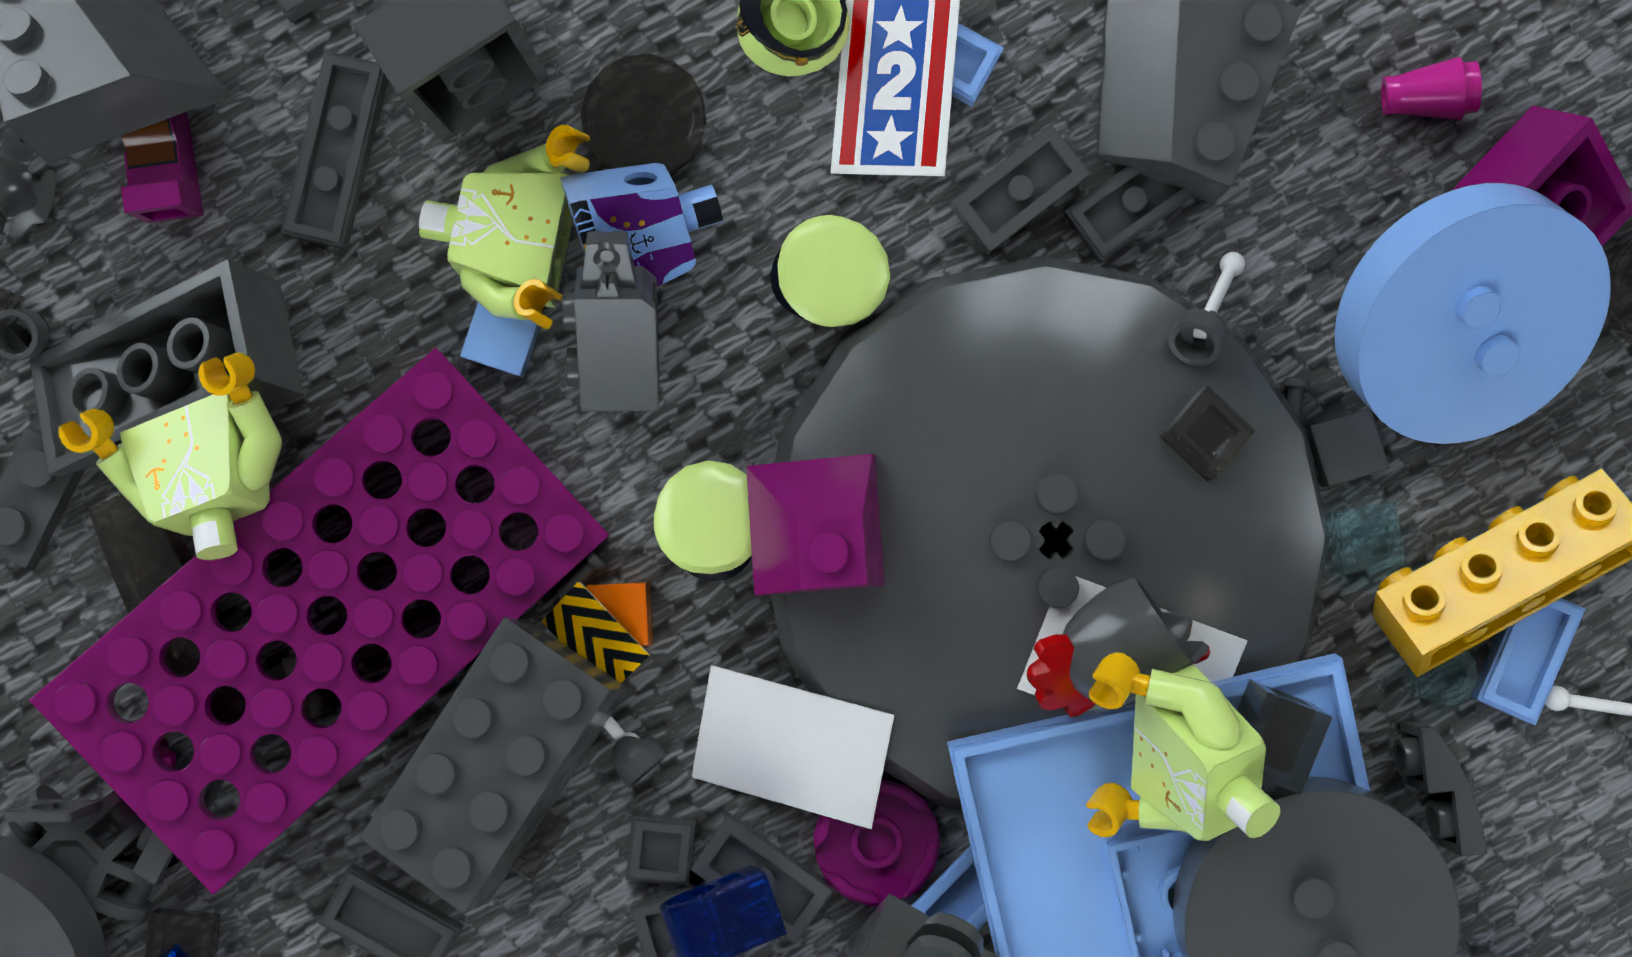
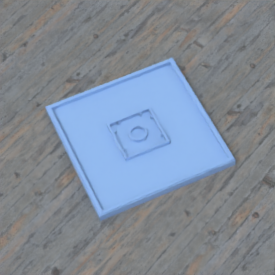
M1334 653L1211 682L1221 689L1225 698L1258 732L1264 741L1266 753L1262 785L1293 777H1324L1346 781L1370 791L1342 657ZM1135 701L1118 709L1102 707L1086 711L1075 717L1063 715L947 741L994 952L998 957H1182L1174 928L1173 901L1178 873L1194 837L1181 831L1140 828L1139 820L1126 819L1117 833L1111 837L1095 835L1087 826L1094 814L1100 809L1087 808L1086 803L1094 792L1105 783L1121 785L1129 792L1132 799L1140 800V796L1131 789Z

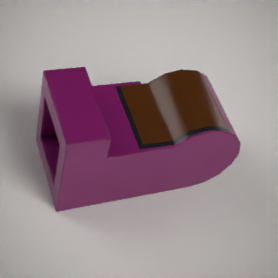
M186 112L121 136L126 151L123 154L127 186L121 187L124 213L147 223L204 216L189 119Z

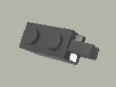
M587 232L583 266H577L575 292H563L564 331H576L577 348H567L568 386H579L581 412L659 411L656 277L644 266H634L627 232Z

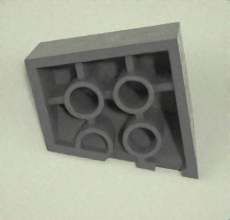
M0 0V106L3 121L47 163L229 96L156 0Z
M1107 0L1103 32L1105 47L1103 80L1100 83L1096 157L1121 168L1129 166L1142 170L1141 175L1179 190L1186 188L1196 193L1194 197L1213 204L1232 187L1302 8L1282 0Z

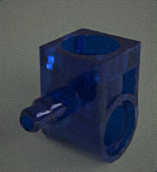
M753 865L746 866L677 894L660 905V910L677 957H734L787 934L765 870Z

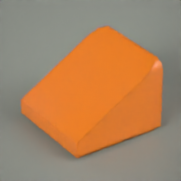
M650 581L586 585L587 590L642 647L653 645Z

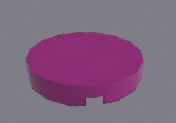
M882 776L872 829L819 814L813 833L816 861L827 883L846 899L869 906H879L889 893L899 899H905L918 892L934 872L940 851L937 820L925 798L903 782Z

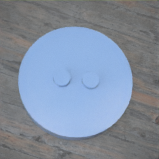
M1484 183L1462 187L1434 197L1419 205L1389 227L1366 252L1350 277L1339 304L1335 324V350L1341 372L1352 390L1383 423L1392 430L1411 439L1439 444L1461 443L1477 440L1503 431L1523 421L1551 401L1577 374L1593 350L1602 331L1610 302L1611 280L1607 257L1594 233L1584 223L1546 196L1532 189L1514 184Z

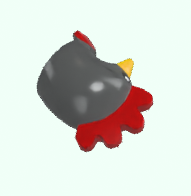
M1134 575L1115 582L1096 594L1066 624L1063 634H1054L1040 639L1034 646L1039 659L1028 667L1026 676L1029 683L1036 689L1035 697L1041 709L1049 711L1063 707L1068 716L1075 717L1096 705L1089 697V691L1096 681L1093 679L1092 674L1102 659L1109 654L1115 652L1126 654L1137 663L1141 674L1151 676L1152 669L1175 673L1190 665L1198 664L1208 659L1210 649L1203 641H1187L1190 637L1193 623L1190 616L1181 611L1162 612L1145 587ZM1130 693L1122 706L1135 701L1136 694Z

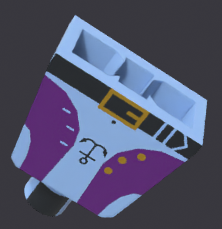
M664 164L637 165L572 174L560 178L584 255L587 232L625 231L628 233L634 266H644L656 277L657 287L691 271L695 267L696 259L688 232L723 222L720 204L712 185L678 195L676 186Z

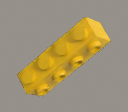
M1602 468L1581 480L1577 476H1570L1561 480L1546 492L1543 501L1525 511L1521 506H1516L1503 512L1490 523L1488 531L1470 541L1466 537L1456 538L1435 553L1433 556L1434 561L1414 572L1410 567L1402 568L1389 575L1379 584L1375 595L1372 616L1416 677L1425 674L1632 560V502Z

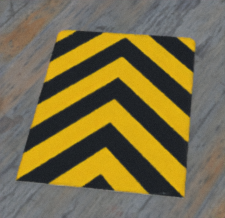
M577 582L542 620V623L561 643L620 683L650 656L580 582Z

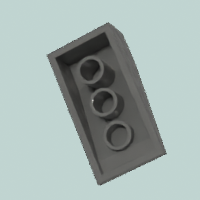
M227 259L29 359L48 475L60 477L97 466L96 462L99 459V456L93 450L76 453L67 449L59 438V427L62 424L74 421L82 427L87 436L91 437V430L81 419L80 413L89 409L103 410L111 416L114 422V433L111 440L115 445L121 444L120 432L213 395L202 386L198 371L203 362L214 357L220 359L223 364L224 357L236 352L251 358L255 366V375L250 384H248L250 391L259 392L268 412L303 396L304 392L280 281Z

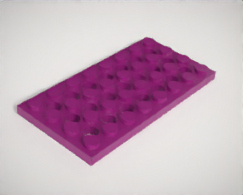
M435 347L270 490V501L265 509L238 518L233 523L238 548L235 554L215 560H203L195 555L29 699V701L214 895L482 652L504 617L520 618L585 559L587 555L608 538L609 534ZM431 420L440 421L447 425L451 434L447 449L435 456L421 454L414 444V435L417 428L424 422ZM379 463L394 464L399 469L402 477V483L398 492L387 499H377L371 496L365 484L367 473L373 466ZM472 467H481L488 470L494 479L492 494L488 499L480 503L464 501L457 489L460 475ZM342 506L351 515L352 529L349 535L342 541L329 543L318 534L316 527L317 518L327 507ZM422 510H435L445 520V534L437 544L422 547L416 544L410 536V521L415 514ZM521 513L534 519L538 527V535L532 546L525 550L517 551L508 548L503 543L500 529L506 518L513 514ZM281 549L294 551L302 562V572L299 579L287 587H280L274 584L267 574L269 558ZM381 552L393 559L396 564L397 573L395 580L389 587L376 591L363 583L360 568L368 556ZM468 556L481 558L487 564L490 572L486 587L475 594H466L460 591L455 586L452 578L453 569L457 562ZM231 593L243 595L249 601L252 610L248 624L238 631H230L224 628L219 623L216 614L217 606L221 599ZM326 596L339 599L347 611V619L341 630L331 635L318 631L311 620V611L314 604ZM421 599L435 604L441 615L439 628L433 635L426 638L412 635L404 623V614L408 606ZM181 637L193 641L200 651L198 667L187 676L175 674L166 663V651L169 645ZM274 641H283L289 644L296 653L297 662L295 669L284 679L269 676L261 664L263 650ZM365 645H380L388 651L391 657V669L388 675L381 681H367L356 670V655ZM127 683L140 686L148 696L147 711L137 721H129L122 718L114 706V698L117 691ZM222 686H231L238 689L245 698V712L236 723H223L211 711V698ZM316 689H328L334 692L340 699L341 714L333 725H317L306 714L305 705L307 698ZM170 732L183 733L193 743V759L184 769L171 768L161 759L159 752L160 743ZM264 735H279L288 742L291 749V757L283 770L269 771L258 763L255 749L258 741ZM224 780L236 787L239 792L240 803L233 815L221 817L209 811L205 804L204 796L211 782Z

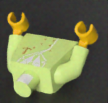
M569 125L556 127L550 133L545 144L489 165L483 173H469L465 175L458 205L426 200L422 206L419 219V234L421 238L449 242L448 262L457 274L460 275L462 288L493 316L500 318L530 320L543 329H550L553 324L552 319L542 314L544 306L555 308L557 300L562 301L563 295L559 293V287L573 223L560 180L561 177L569 174L561 172L568 168L577 173H584L590 166L589 159L574 153L579 144L590 141V136Z
M237 352L224 357V364L220 359L214 357L200 365L198 371L199 380L202 386L213 395L120 432L121 444L115 445L111 440L114 433V422L111 416L103 410L89 409L80 413L81 419L91 430V437L87 436L82 427L74 421H69L59 427V438L62 444L67 449L76 453L93 450L99 456L96 462L98 468L148 522L163 529L186 536H193L196 557L203 560L225 558L238 551L233 521L261 511L269 503V482L271 481L282 447L281 435L259 392L250 391L248 384H250L255 375L254 363L249 356Z
M1115 652L1102 659L1092 674L1093 679L1096 681L1089 691L1090 699L1100 707L1118 709L1122 707L1130 693L1136 694L1131 789L1140 796V800L1132 799L1129 792L1121 785L1116 783L1103 784L1086 803L1087 808L1100 809L1088 822V829L1100 837H1111L1117 833L1127 819L1139 820L1140 828L1181 831L1190 834L1200 841H1209L1236 827H1239L1249 838H1257L1266 834L1275 825L1280 815V806L1262 790L1266 746L1262 737L1225 698L1221 689L1211 683L1194 665H1190L1175 673L1152 669L1150 676L1141 674L1137 663L1124 653Z

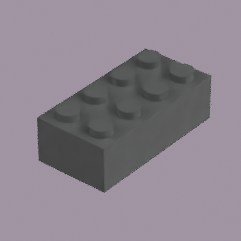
M504 617L359 838L461 913L465 914L489 903L604 728L605 723L623 699L628 688L529 620Z

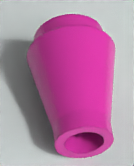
M1460 56L1403 74L1385 76L1381 80V102L1384 115L1403 114L1461 121L1464 114L1477 113L1481 106L1482 77L1480 66L1477 61L1463 62Z

